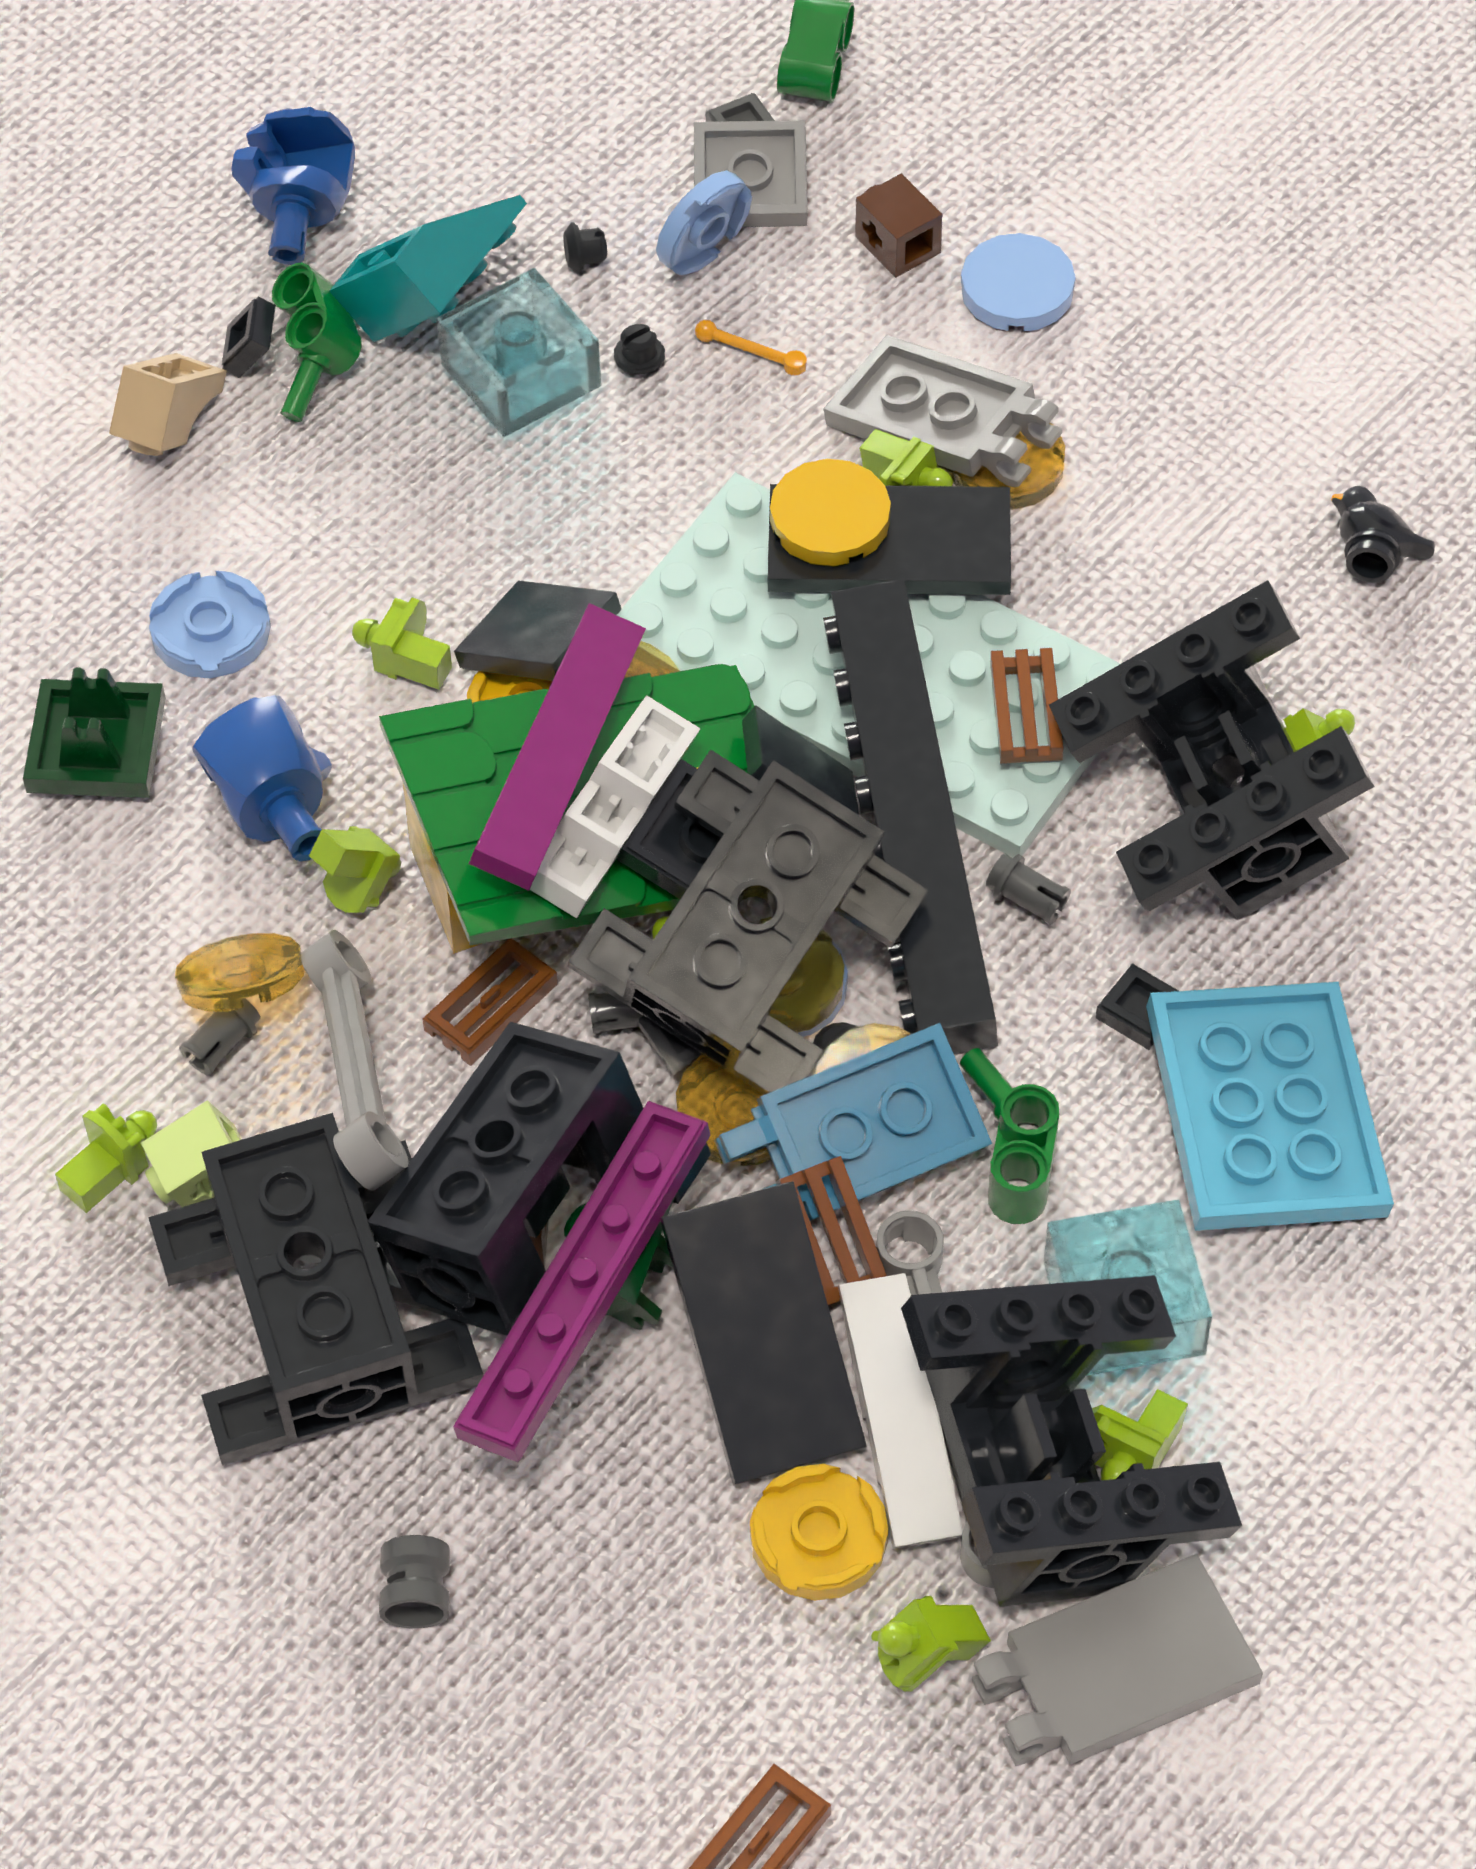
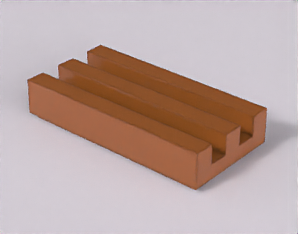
M1040 648L1039 656H1028V649H1016L1015 657H1004L1003 650L991 651L990 668L1000 764L1063 760L1062 733L1049 707V704L1058 700L1052 648ZM1030 673H1040L1048 746H1038ZM1017 674L1024 747H1013L1006 675Z
M507 939L422 1018L424 1031L432 1037L440 1036L442 1044L451 1052L457 1049L461 1053V1059L472 1066L494 1045L510 1021L517 1023L558 985L557 972L514 939ZM515 961L520 963L499 985H494L480 998V1003L455 1026L450 1024L463 1009Z
M841 1156L775 1180L777 1185L794 1181L828 1305L840 1301L838 1286H834L797 1187L806 1183L844 1280L843 1284L887 1276ZM828 1175L866 1275L861 1277L858 1275L821 1178Z
M774 1763L689 1869H715L779 1788L788 1794L787 1797L729 1869H751L803 1805L808 1809L807 1812L761 1868L788 1869L831 1815V1804Z

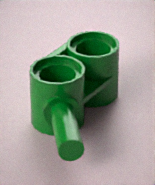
M795 0L788 41L783 48L778 67V93L826 102L834 101L842 70V54L840 52L847 50L853 29L855 12L853 2H849V0Z
M295 263L287 267L276 279L272 290V301L290 316L285 330V338L288 345L298 352L297 361L301 363L280 412L281 415L295 422H302L321 374L326 373L334 376L348 371L355 364L362 348L361 337L358 334L352 316L329 291L333 284L304 263Z
M974 1048L962 1057L959 1064L995 1106L993 1115L999 1121L994 1152L990 1161L988 1205L993 1214L1000 1220L1010 1224H1026L1036 1220L1043 1213L1047 1204L1057 1142L1059 1103L1054 1094L1049 1090L1035 1084H1022L1013 1088L981 1049ZM1032 1123L1038 1125L1039 1128L1027 1130L1017 1125ZM1011 1179H1023L1031 1184L1027 1186H1015L1009 1184L1007 1181Z

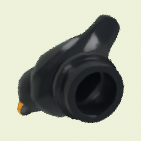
M1354 486L1342 494H1334L1331 501L1341 516L1339 528L1340 535L1346 543L1344 549L1346 567L1355 578L1369 583L1382 582L1392 575L1399 565L1401 558L1429 559L1434 555V541L1415 534L1392 508L1378 503L1375 496L1367 488Z

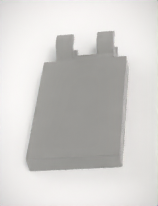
M889 335L883 338L823 408L826 425L863 439H867L875 429L908 441L914 436L920 438L922 442L934 445L937 465L971 477L976 474L981 466H984L999 481L1011 487H1019L1031 472L1030 466L1018 462L1028 449L1027 444L1015 438L1017 434L1021 431L1032 444L1043 449H1050L1062 435V428L1049 424L1059 412L1058 406L1049 400L1035 399L1032 383Z
M1194 1554L1008 1632L1007 1645L1011 1652H994L975 1661L974 1667L978 1675L972 1677V1683L984 1705L1001 1700L1022 1688L1025 1689L1037 1713L1031 1712L1020 1715L1005 1724L1009 1736L1003 1738V1743L1015 1766L1028 1763L1058 1747H1061L1071 1765L1260 1684L1263 1671L1198 1554Z

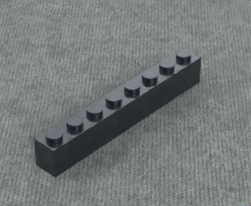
M903 578L833 591L831 595L834 616L824 617L823 623L829 654L841 652L844 668L833 670L839 706L852 705L855 722L844 723L850 761L862 758L865 776L854 777L861 815L873 813L875 826L885 832L874 855L928 889L926 896L898 937V942H895L892 948L887 946L894 982L902 980L907 982L910 999L898 1001L904 1036H909L940 1023L953 1054L969 1052L974 1048L998 1046L996 1017L905 580Z

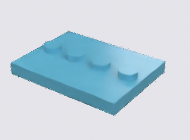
M1339 982L1150 993L1146 1009L1195 1231L1389 1217L1394 1202Z

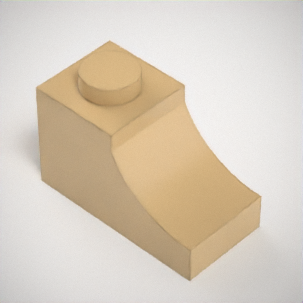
M178 353L123 366L109 434L128 440V447L131 450L151 456H161L165 450L187 444L189 432L201 410L213 397L222 393L227 370Z

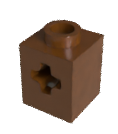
M901 173L882 184L870 187L862 195L856 197L855 237L897 278L941 253L943 214Z

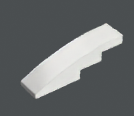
M646 695L599 761L587 784L563 816L530 890L577 918L615 862L622 847L680 759L685 755L700 728Z
M902 1273L839 1284L838 1290L863 1420L866 1419L877 1483L881 1484L892 1548L898 1549L962 1537L963 1530L939 1413L926 1372L920 1371L901 1311V1307L911 1296L906 1274Z

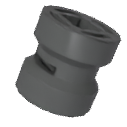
M404 1535L386 1541L381 1547L380 1568L381 1573L387 1577L388 1585L380 1592V1618L390 1625L409 1629L428 1628L445 1622L449 1617L450 1611L449 1591L443 1586V1578L450 1571L449 1545L441 1539L425 1535Z

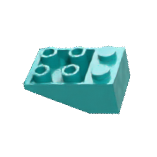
M517 195L423 224L359 254L329 291L373 342L395 333L399 337H404L412 332L422 321L430 319L432 323H436L446 317L456 307L459 299L455 294L462 286L471 283L486 269L488 262L484 257L488 252L503 244L515 232L517 226L513 221L526 206L527 202L521 195Z

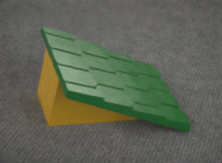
M715 664L651 677L650 673L624 678L563 816L587 784L599 761L646 695L700 728L682 760L697 768L711 749L748 773L742 720L754 707V703L750 697L748 685L740 675L737 666ZM549 689L535 690L473 703L471 699H465L379 716L381 730L403 782L410 849L453 954L483 943L594 924L604 908L620 919L674 910L680 899L618 860H615L581 913L575 918L535 892L526 890L469 864L474 849Z

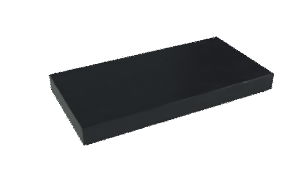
M770 484L768 592L831 593L833 591L904 578L907 594L1010 595L1011 593L1010 487L885 486L891 502V515L887 536L874 552L864 558L863 553L858 556L849 557V563L827 566L810 564L789 554L781 545V539L777 536L775 530L773 532L770 523V504L773 489L777 486V484Z
M794 1181L661 1217L660 1222L732 1483L739 1484L867 1447Z

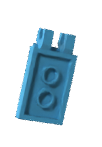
M940 1023L760 1096L757 1099L759 1106L750 1110L754 1118L753 1121L722 1133L714 1140L724 1164L766 1147L779 1179L841 1156L858 1201L992 1144ZM829 1176L821 1177L833 1210L840 1209L841 1207ZM807 1184L798 1186L797 1189L809 1221L819 1218Z

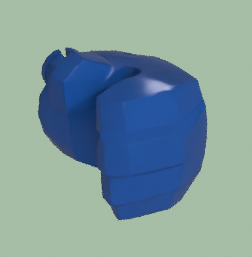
M313 107L287 108L269 112L262 123L252 127L246 133L249 147L235 150L233 155L232 176L248 194L256 211L274 222L268 255L273 256L272 259L286 265L302 263L304 261L307 229L322 226L337 217L348 197L352 182L355 146L349 129L331 112L316 110Z
M282 696L254 697L233 707L210 723L195 742L192 750L210 781H214L220 789L225 806L247 838L263 842L281 838L295 860L301 862L312 859L309 857V854L322 830L318 827L312 816L319 808L323 795V781L330 774L332 764L325 753L315 750L307 744L297 718Z

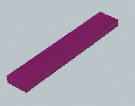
M591 603L588 604L469 861L470 865L526 890H530L646 628Z
M651 1101L646 1103L455 1422L453 1428L457 1439L519 1463L654 1233L660 1218L665 1214L709 1139L710 1130L708 1122Z

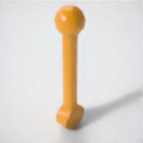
M701 320L696 324L695 334L697 339L702 342L716 340L780 363L784 366L786 373L796 376L806 371L807 358L801 351L794 350L787 354L719 330L711 320Z

